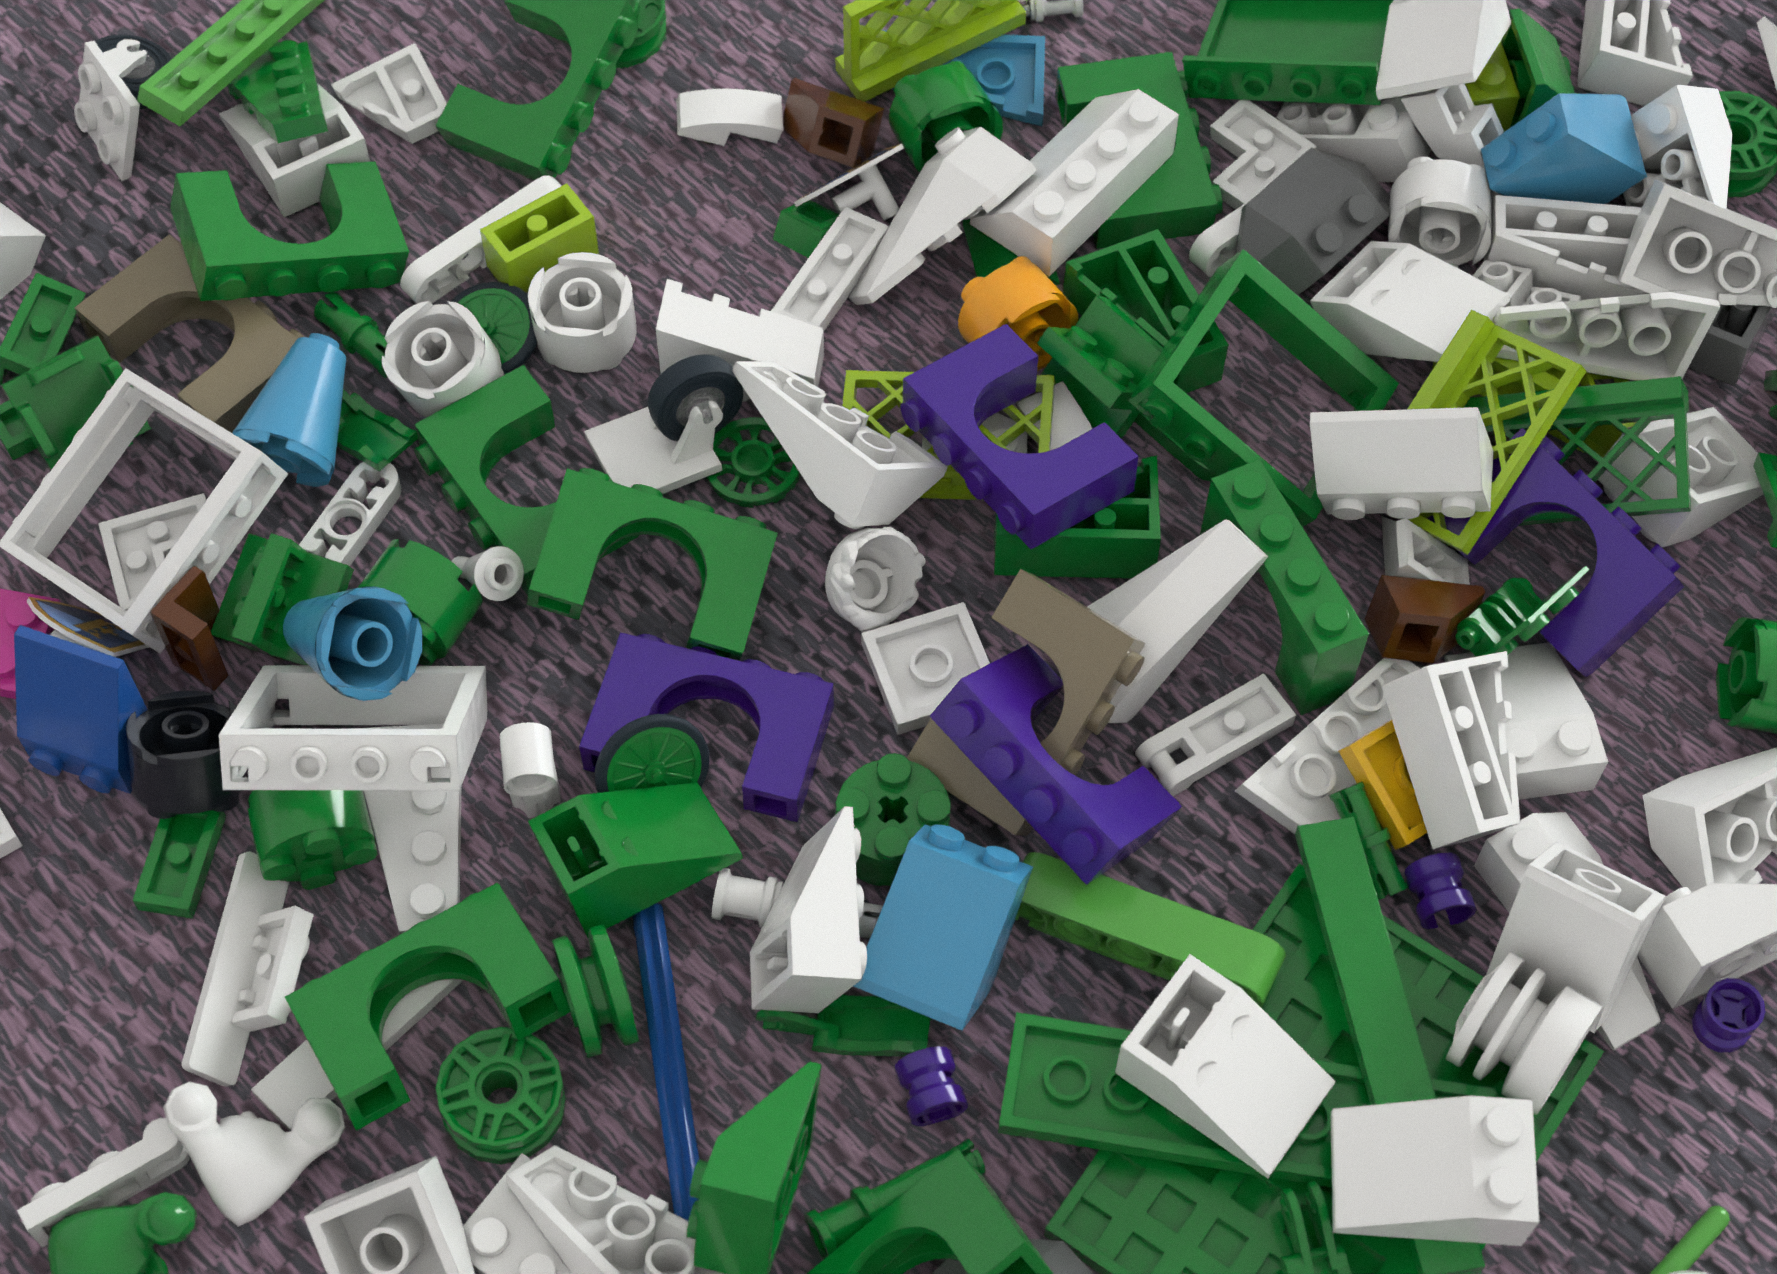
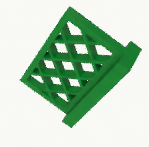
M1681 376L1576 387L1548 430H1558L1570 440L1561 449L1565 456L1558 463L1562 465L1578 447L1598 463L1587 475L1591 480L1596 482L1607 471L1627 488L1613 503L1602 504L1610 513L1618 506L1629 516L1691 511L1687 430L1689 401L1688 390ZM1551 390L1535 391V393L1539 395ZM1525 392L1498 395L1500 408L1526 399ZM1487 396L1469 398L1464 408L1478 407L1480 415L1490 412ZM1529 412L1503 421L1505 436L1509 440L1521 428L1527 432L1531 425ZM1674 419V437L1659 453L1638 437L1651 421ZM1636 422L1630 430L1622 424ZM1493 424L1486 426L1488 436H1495ZM1612 425L1624 436L1602 458L1583 441L1597 426ZM1570 428H1581L1575 435L1568 430ZM1633 442L1653 460L1631 482L1611 464ZM1674 451L1676 467L1673 466L1669 461H1667L1668 457ZM1660 466H1663L1676 477L1677 498L1653 500L1640 488ZM1634 494L1643 500L1627 502ZM1548 512L1532 516L1518 526L1582 520L1566 513Z

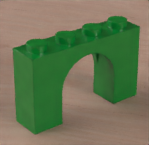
M503 0L516 23L556 38L571 48L569 71L563 82L554 92L541 100L528 104L505 103L457 84L435 125L446 143L534 181L542 176H551L555 179L557 175L563 174L569 165L572 154L571 148L579 133L585 132L592 121L594 114L593 106L601 91L607 90L613 82L616 73V63L624 48L628 49L633 44L636 38L638 20L629 0Z
M1172 52L1057 68L1055 99L1063 128L1094 98L1137 89L1179 114L1173 155L1092 234L1096 249L1106 248L1159 229L1164 239L1199 235L1215 223L1216 214L1222 213L1223 200L1221 189L1218 184L1212 185L1209 177L1211 173L1210 153L1206 145L1200 146L1198 140V114L1195 108L1188 107V83L1185 79L1184 70H1177Z
M376 162L327 164L319 200L332 234L319 241L304 244L278 241L256 230L245 219L240 210L227 170L176 173L170 209L200 301H229L249 297L286 296L288 294L335 292L338 290L385 288L400 283L409 250Z
M522 365L414 424L419 441V446L414 448V452L420 465L429 476L437 472L444 481L441 489L451 508L456 513L464 509L472 519V521L468 522L469 529L483 550L502 546L513 550L519 556L524 569L521 588L528 596L529 587L556 502L541 507L515 506L500 500L486 487L491 470L501 458L555 428L551 400L526 367ZM639 535L630 536L616 542L606 550L601 558L636 539Z
M1260 459L1211 478L1200 535L1225 519L1230 520L1269 556L1255 573L1259 572L1266 583L1280 620L1282 645L1275 668L1277 677L1301 716L1335 702L1353 685L1369 636L1367 629Z
M567 468L529 587L526 605L579 620L594 570L606 550L616 542L630 536H660L676 543L687 552L695 563L700 577V599L685 648L704 647L714 651L718 656L740 661L778 533L768 530L766 524L755 518L738 516L736 519L715 514V510L711 506L699 501L686 500L684 503H679L663 498V494L659 490L647 485L634 484L630 488L611 482L608 475L598 470L581 468L578 472Z
M498 882L480 892L467 896L462 902L426 921L415 924L408 931L374 949L361 953L356 959L320 978L309 981L302 988L285 996L293 1015L356 1131L411 1101L393 1063L383 1047L382 1033L392 1009L404 996L424 984L444 979H459L472 982L490 994L518 1041L571 1012L559 978Z
M957 1149L807 1274H904L911 1268L934 1259L960 1261L968 1274L1054 1273L986 1179L962 1152Z

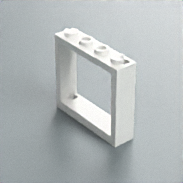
M125 368L112 388L106 392L104 399L85 425L75 434L73 441L53 469L43 478L41 485L21 513L12 521L13 524L0 540V547L150 648L161 653L165 645L150 611L193 566L205 572L210 585L288 473L262 451ZM155 410L235 461L132 605L125 611L47 558Z
M264 665L219 733L223 790L460 791L487 721L486 666H417L414 674L407 682L401 681L395 688L389 691L392 693L391 695L383 699L361 701L338 693L309 665ZM277 699H289V710H275ZM444 724L442 729L272 728L274 725ZM446 763H449V778H431V767H445ZM248 769L249 777H243L246 770Z

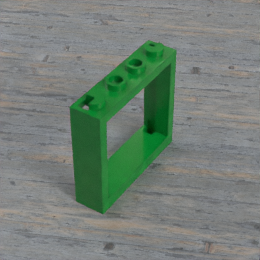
M1242 249L1216 269L1128 401L1150 419L1148 421L1150 424L1161 428L1178 442L1190 458L1201 462L1217 476L1260 459L1303 527L1315 521L1323 508L1317 496L1315 472L1304 490L1301 491L1174 384V380L1229 300L1354 407L1353 411L1383 410L1399 382L1247 251Z

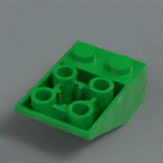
M698 782L582 794L528 820L544 858L587 938L589 928L604 924L607 929L743 859L741 851Z

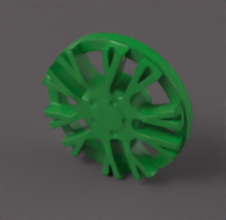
M748 417L730 422L722 430L714 434L713 451L719 461H732V465L722 464V471L707 476L706 479L718 496L729 503L732 502L741 507L754 508L753 506L765 505L771 502L776 503L786 497V494L791 489L793 490L799 481L800 472L794 463L790 472L778 470L775 467L780 462H792L785 450L773 455L774 451L782 448L776 436L769 444L759 440L762 430L772 432L764 418ZM749 429L751 440L743 442L740 431ZM727 437L736 445L733 452H726L718 448V446ZM726 473L735 475L734 480L726 486L717 479L718 476ZM772 475L782 482L779 486L769 479ZM740 482L747 484L743 494L735 492ZM757 484H762L768 489L764 493L752 494V489Z

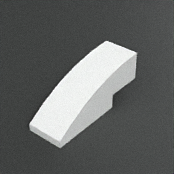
M1465 84L1403 95L1401 97L1416 128L1439 159L1460 161L1468 165L1476 164L1485 169L1481 148L1504 133L1492 103L1474 106ZM1492 190V205H1493V201H1494L1495 195H1501V194H1499V193H1497V192H1495V191H1493V190Z

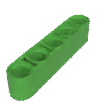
M1030 852L1025 856L1023 863L1033 866L1015 920H1018L1019 916L1030 920L1028 926L1045 934L1167 980L1172 979L1191 954L1240 987L1262 1008L1286 957L1285 950L1272 938L1100 875L1086 885L1065 861L1046 854Z

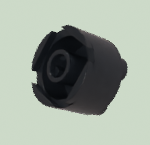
M176 691L162 694L149 700L147 711L137 718L134 711L128 718L126 734L131 786L136 797L146 804V810L149 815L159 819H168L177 814H194L210 810L225 812L238 805L240 800L239 794L242 790H223L219 733L237 705L229 700V708L215 703L214 694L204 691ZM247 770L243 777H248Z

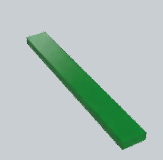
M1354 817L1297 826L1295 832L1296 841L1370 1105L1436 1099ZM1408 1238L1418 1274L1481 1273L1485 1268L1479 1243Z

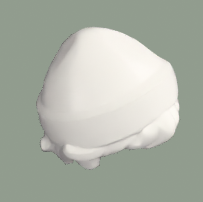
M892 527L857 530L847 535L836 546L830 557L825 576L828 601L832 609L840 617L851 622L853 626L862 632L886 626L898 618L901 613L909 610L917 601L919 594L915 585L922 578V567L925 565L926 560L918 552L916 545L908 536Z

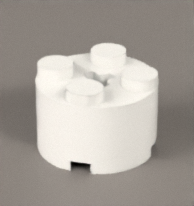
M1417 157L1411 160L1407 165V170L1399 175L1391 188L1388 242L1410 243L1458 268V265L1467 263L1472 259L1473 265L1476 264L1488 252L1492 238V190L1489 188L1485 169L1476 164L1468 165L1460 161L1447 159L1433 160L1429 157Z
M586 252L571 253L559 257V264L547 271L543 267L535 274L530 283L528 303L533 330L537 339V347L544 360L563 370L577 373L610 370L617 367L633 346L637 331L632 286L627 275L624 276L616 269V263L609 258Z
M431 301L417 303L396 317L389 326L384 338L387 345L385 356L383 357L382 355V366L387 377L410 406L426 418L504 375L501 368L500 355L494 343L475 316L463 305L456 302L447 301L449 304L435 305Z

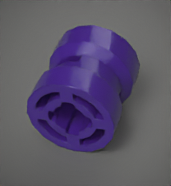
M1438 853L1429 855L1411 863L1404 871L1410 891L1417 894L1420 900L1416 907V912L1421 926L1425 929L1438 928L1434 914L1442 910H1446L1451 925L1460 924L1468 920L1477 911L1471 892L1462 888L1461 880L1465 873L1457 854Z
M1735 978L1720 980L1708 990L1704 999L1694 1010L1692 1017L1693 1031L1701 1043L1714 1051L1731 1053L1741 1049L1750 1039L1752 1033L1763 1022L1766 1012L1764 1000L1759 991L1748 982Z
M936 1046L917 1050L901 1058L895 1064L899 1085L909 1090L910 1098L906 1103V1108L911 1124L914 1126L923 1127L956 1118L968 1108L963 1087L955 1084L952 1078L956 1065L952 1052L947 1047Z

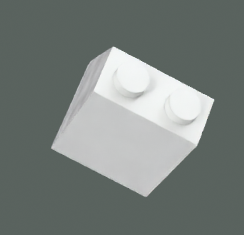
M1556 842L1528 865L1486 975L1498 967L1510 952L1517 954L1525 959L1513 983L1517 987L1523 989L1537 968L1546 972L1545 981L1538 996L1540 1001L1549 1005L1560 991L1566 986H1570L1603 1006L1589 1030L1595 1033L1607 1019L1666 896Z

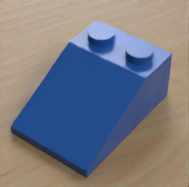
M19 625L14 634L17 737L29 756L28 761L38 770L52 776H59L62 770L79 776V780L87 787L101 793H110L111 789L115 788L131 794L132 786L126 724L134 711L137 718L148 709L124 660Z

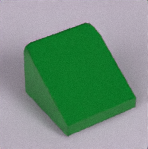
M808 200L797 207L793 204L780 212L773 240L809 258L839 214L812 200Z

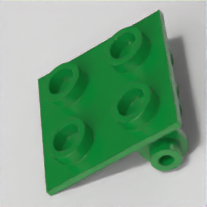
M1583 567L1542 601L1533 592V586L1527 579L1519 577L1506 580L1494 594L1487 597L1484 602L1477 606L1473 613L1458 624L1456 633L1457 643L1462 648L1470 650L1475 657L1507 651V655L1510 654L1519 645L1513 639L1517 634L1526 642L1550 621L1544 613L1545 610L1549 609L1555 615L1579 594L1573 585L1589 571L1588 567Z

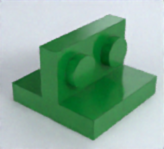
M1096 296L1075 326H1072L1070 329L1048 326L1037 344L1052 358L1040 375H1054L1055 384L1064 382L1092 428L1105 422L1122 438L1141 413L1128 400L1163 350V347L1108 298Z
M249 533L220 606V611L213 624L212 636L296 665H308L287 644L283 634L284 619L291 607L300 601L346 591L354 569L346 564L309 553L291 539L273 533L270 534L269 539Z

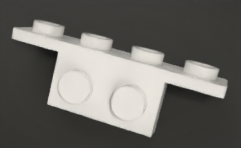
M250 851L240 854L237 860L182 1060V1068L226 1087L235 1085L237 1082L249 1033L286 1023L291 1009L285 996L294 992L301 962L309 949L310 941L308 935L314 914L297 906L282 909L289 881L265 880L262 876L257 854Z

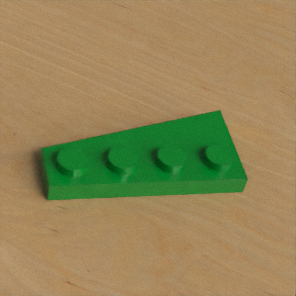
M285 40L275 43L227 85L229 94L235 100L241 99L244 109L250 115L256 114L258 123L277 143L328 132L307 41L297 43L293 40Z

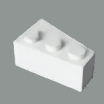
M1586 0L1577 87L1600 94H1620L1628 102L1646 106L1676 85L1687 86L1693 74L1690 64H1683L1678 48L1682 40L1678 27H1672L1667 11L1671 3L1670 0Z
M667 279L656 325L661 374L671 365L682 359L708 354L724 359L732 368L736 361H772L816 387L819 386L824 359V328L762 308L758 316L728 307L730 298L714 293L712 301H708L681 292L683 283ZM705 387L698 389L694 392V395L698 392L712 393L713 388ZM743 388V401H747L750 397Z

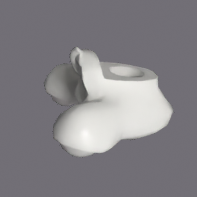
M187 1082L172 1089L164 1105L168 1127L188 1152L214 1204L224 1217L238 1227L255 1220L269 1209L289 1189L311 1162L337 1145L345 1129L342 1110L328 1098H309L295 1112L290 1132H284L278 1123L257 1118L251 1111L243 1112L241 1115L225 1117L220 1120L219 1124L216 1123L217 1100L208 1086L198 1083Z

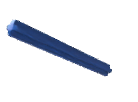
M656 903L632 916L673 1211L675 1215L688 1221L694 1202L696 1200L699 1201V1199L689 1195L691 1180L699 1160L663 906L660 903Z

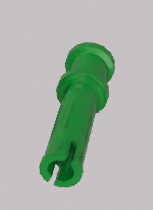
M966 1139L959 1145L873 1189H870L868 1186H857L850 1190L849 1198L820 1213L815 1209L804 1213L808 1232L822 1258L825 1259L957 1149L962 1152L981 1175H984L986 1169L978 1149L971 1153V1150L974 1149V1143L970 1139Z

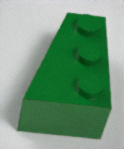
M1159 229L1066 262L1063 294L1076 307L1077 312L1081 316L1096 296H1104L1163 348L1199 296ZM1215 321L1173 382L1185 393L1222 380L1229 344Z
M1157 455L1141 459L1140 466H1137L1134 492L1033 549H1030L1016 534L1008 533L995 512L994 575L1016 576L1021 569L1035 576L1132 579L1157 563L1161 541Z

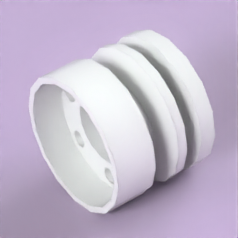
M1510 952L1498 967L1484 976L1456 1022L1452 1046L1447 1053L1446 1060L1460 1067L1475 1046L1479 1047L1484 1053L1472 1076L1481 1080L1491 1072L1499 1061L1505 1063L1510 1069L1503 1085L1502 1094L1509 1099L1532 1100L1533 1114L1537 1115L1581 1046L1603 1006L1570 986H1566L1560 991L1549 1005L1538 999V996L1544 984L1546 972L1537 968L1523 989L1517 987L1513 983L1525 959Z

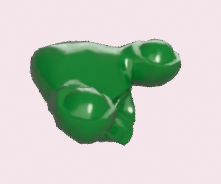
M164 1192L148 1197L133 1205L106 1206L68 1215L51 1227L47 1241L48 1262L51 1274H168V1267L165 1261L159 1256L153 1245H171L186 1240L195 1229L197 1213L185 1196Z

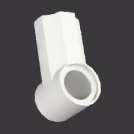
M533 722L519 723L505 728L500 733L504 790L510 794L513 807L524 811L528 818L536 817L550 810L554 804L561 801L560 786L553 758L551 731L547 726Z

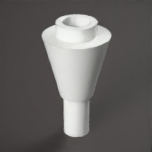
M497 546L470 558L457 556L451 561L463 571L459 578L467 579L472 585L475 584L483 596L493 601L509 599L519 590L523 581L524 569L521 559L513 550L507 547Z

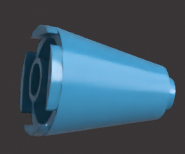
M311 333L309 338L301 337L296 339L232 432V434L262 451L284 471L297 473L296 483L313 487L328 485L334 473L347 359L346 355L339 349L340 345L336 340L319 333Z
M360 587L300 601L291 607L283 623V634L287 644L334 690L346 697L361 701L378 700L391 695L392 693L389 691L395 688L401 681L407 682L414 674L422 653V628L418 618L413 617L406 603H409L401 595L380 587Z

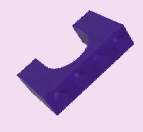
M1005 324L903 378V403L900 406V410L907 426L914 432L919 431L933 446L939 460L947 466L951 465L963 477L971 494L979 500L983 499L997 513L1004 529L1012 535L1016 534L1030 549H1033L1134 492L1139 456L1105 422L1068 443L1043 453L1027 454L1013 452L994 444L980 431L979 426L987 418L1036 392L1038 355Z
M1521 428L1510 440L1524 436L1526 431ZM1545 435L1469 554L1466 555L1461 551L1459 552L1475 565L1520 523L1542 513H1566L1586 522L1594 534L1597 545V562L1593 576L1582 592L1555 616L1540 633L1582 675L1588 677L1684 588L1683 584L1674 575L1681 566L1659 544H1656L1649 551L1635 537L1642 528L1619 506L1610 513L1596 499L1603 493L1600 487L1581 469L1573 476L1558 462L1565 454ZM1499 458L1493 459L1492 482L1495 481L1501 472ZM1430 516L1428 520L1434 522V516ZM1445 516L1447 530L1459 536L1471 517L1452 518Z
M620 632L579 745L583 770L595 772L596 763L602 748L610 737L627 723L643 716L668 714L676 707L693 700H723L745 711L755 722L759 730L758 739L742 785L744 809L798 822L834 709V683L825 682L821 677L808 672L792 674L775 670L758 660L747 659L738 661L721 657L714 651L704 647H691L688 649L667 644L662 639L650 634L634 636Z
M1027 644L961 678L931 713L930 718L1087 885L1149 842L1182 806L1144 766H1141L1114 784L1098 785L1074 776L1060 766L1046 752L1037 739L1031 722L1038 717L1063 688V681Z

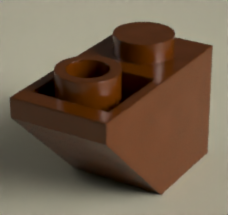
M794 78L791 80L783 114V129L809 153L854 168L872 155L884 108Z
M1381 575L1364 620L1382 658L1434 663L1458 644L1456 641L1458 624L1475 611L1477 606L1481 604L1486 592L1483 586Z

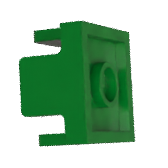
M94 336L0 385L50 471L69 447L75 434L85 425L104 399L106 392L112 388L120 377L123 369L117 360L111 359L99 336ZM147 421L135 437L151 429Z

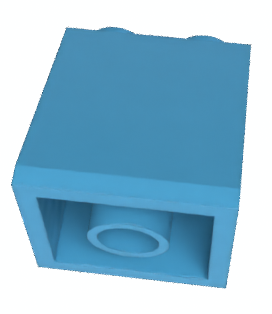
M1559 93L1481 148L1489 188L1504 196L1607 204L1647 177L1627 99L1620 94Z
M925 824L907 845L866 947L867 964L862 980L856 983L854 987L963 1031L993 986L1033 866L1020 862L1018 855L1008 849L998 846L984 848L964 840L965 836L952 827L939 824L928 826Z

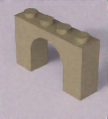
M170 234L75 307L85 334L89 338L99 336L108 354L119 363L158 332L180 321L208 319L230 328L234 332V338L225 355L180 391L177 396L180 402L231 433L296 339L304 337L295 329L287 331L282 327L273 312L259 300L255 303L248 298H238L229 301H200L183 246Z
M1020 569L991 618L1039 647L1057 666L1063 681L1064 705L1055 728L1040 744L1060 766L1076 776L1085 760V754L1080 752L1091 733L1098 735L1108 724L1115 710V706L1110 704L1120 685L1128 686L1139 673L1145 659L1140 655V652L1146 643L1034 574ZM930 718L909 753L908 760L929 769L942 782L946 791L1012 834L1028 836L1032 829L1035 830Z

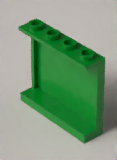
M1218 0L1198 55H1184L1182 59L1185 79L1188 83L1189 98L1381 105L1383 99L1378 100L1376 85L1389 6L1393 0Z

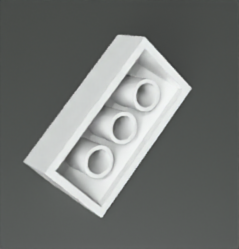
M1139 89L1094 98L1030 160L1037 171L989 213L982 210L977 215L971 217L970 224L1017 256L1029 258L1033 264L1037 265L1050 277L1173 155L1179 114Z

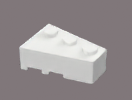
M1495 195L1492 205L1491 245L1484 256V261H1502L1513 266L1532 269L1533 286L1553 288L1560 292L1579 295L1581 300L1649 294L1618 281L1631 232L1642 207Z
M1507 651L1428 665L1381 685L1432 849L1471 841L1520 824L1515 753L1507 752L1505 722L1512 719L1511 702L1503 701L1501 671L1508 668Z

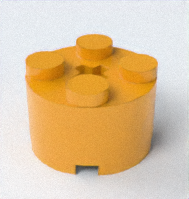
M1025 256L1015 258L1009 264L996 269L985 278L981 276L973 278L965 285L961 293L964 303L959 313L958 328L961 336L969 344L1007 324L1038 355L1037 371L1045 368L1052 358L1037 344L1048 326L1070 329L1078 322L1076 307L1045 273Z

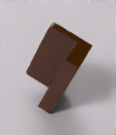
M193 566L150 611V614L172 663L215 691L229 676L211 633L220 610L205 572Z

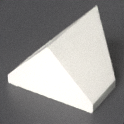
M1382 516L1385 575L1470 585L1468 560L1408 519L1403 518L1393 521Z

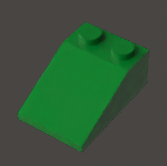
M809 1061L721 1133L716 1139L709 1161L698 1160L692 1176L689 1195L699 1199V1201L696 1200L693 1204L686 1231L687 1238L695 1239L693 1266L724 1274L770 1273L813 1141L822 1064Z

